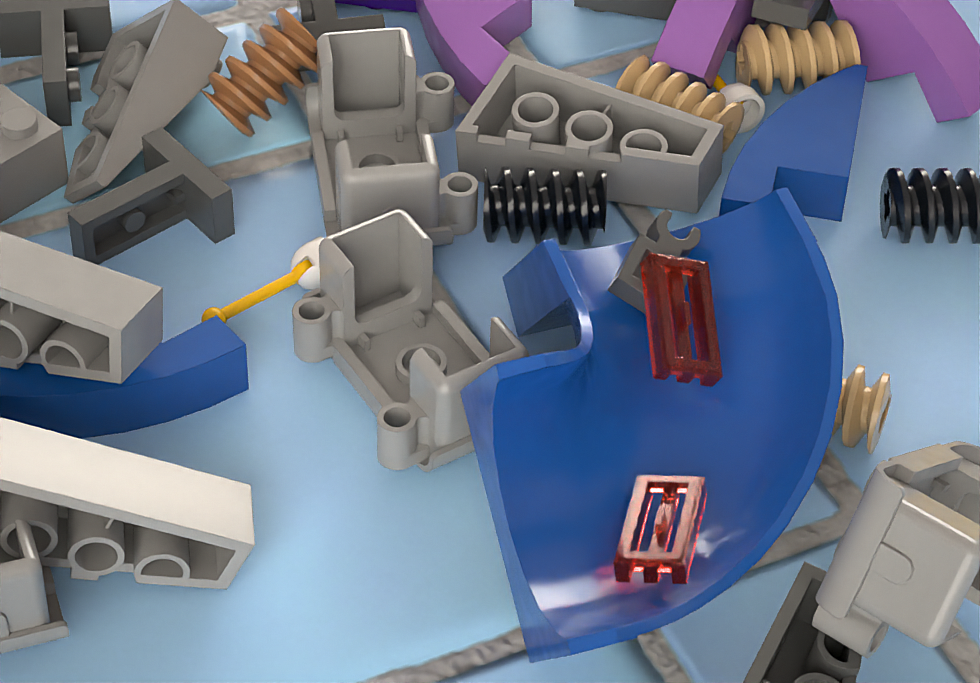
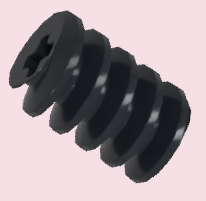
M509 167L501 168L495 184L490 183L485 168L483 231L487 242L495 243L501 226H506L511 243H519L525 227H530L535 244H540L545 240L550 227L555 229L560 245H567L574 228L579 229L585 246H591L597 229H603L605 233L607 206L606 170H599L592 186L588 187L582 169H575L568 185L564 186L559 171L555 168L549 169L543 185H539L534 168H525L519 185L514 183Z
M889 168L884 175L880 191L882 237L886 239L890 226H896L901 243H909L914 226L921 227L925 243H933L938 227H944L949 244H956L962 227H968L973 244H980V175L977 178L976 173L971 168H963L958 171L954 179L948 168H938L930 179L924 168H913L906 180L900 168Z

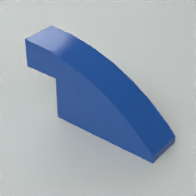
M856 64L810 85L786 101L762 122L743 146L729 172L721 197L719 216L749 205L774 190L787 187L803 216L842 221L868 66Z
M216 315L163 343L160 342L122 384L48 374L42 364L25 362L19 369L0 367V417L80 439L125 433L170 422L210 408L249 389L246 344Z

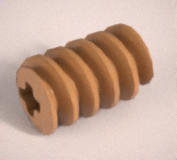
M279 8L276 11V17L281 30L264 23L259 27L260 35L265 44L263 47L247 39L242 43V48L248 59L246 63L230 55L225 59L226 66L231 75L230 79L212 72L208 75V79L214 94L211 95L200 89L221 114L239 132L248 137H252L255 134L248 118L251 114L265 121H269L272 118L265 102L268 98L284 106L289 102L282 87L285 82L301 90L306 86L299 72L302 66L317 73V56L315 54L317 52V40L285 8Z

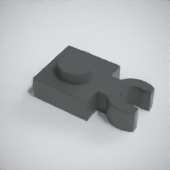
M667 209L657 216L648 228L646 236L640 233L632 243L607 290L661 324L673 312L695 268L684 259L699 243L701 232L696 227H693L684 239H678L671 235L667 228V223L671 219L672 212Z

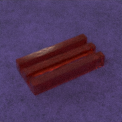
M649 253L640 263L653 379L666 380L670 375H676L677 382L689 384L694 378H699L701 386L713 387L723 377L709 264L707 261ZM682 274L687 275L690 304L688 301H685ZM692 321L697 360L692 359L688 326Z
M637 476L613 562L616 582L630 583L633 572H643L644 583H659L661 572L671 573L673 584H687L707 499L705 477ZM653 493H663L655 519L648 552H641L639 547ZM680 493H686L672 552H666Z

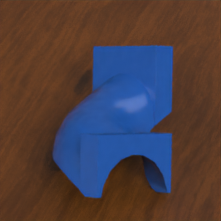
M787 187L774 190L749 205L721 216L670 231L674 237L684 239L691 229L696 227L700 230L701 237L699 243L684 259L695 268L673 312L663 324L607 291L634 241L582 250H560L555 238L544 240L502 277L518 337L572 325L576 341V347L566 351L541 353L495 364L460 390L530 663L571 656L637 638L638 635L673 623L700 609L730 588L764 556L786 529L813 484L832 436L840 399L844 339L838 296L827 263L817 244V239Z

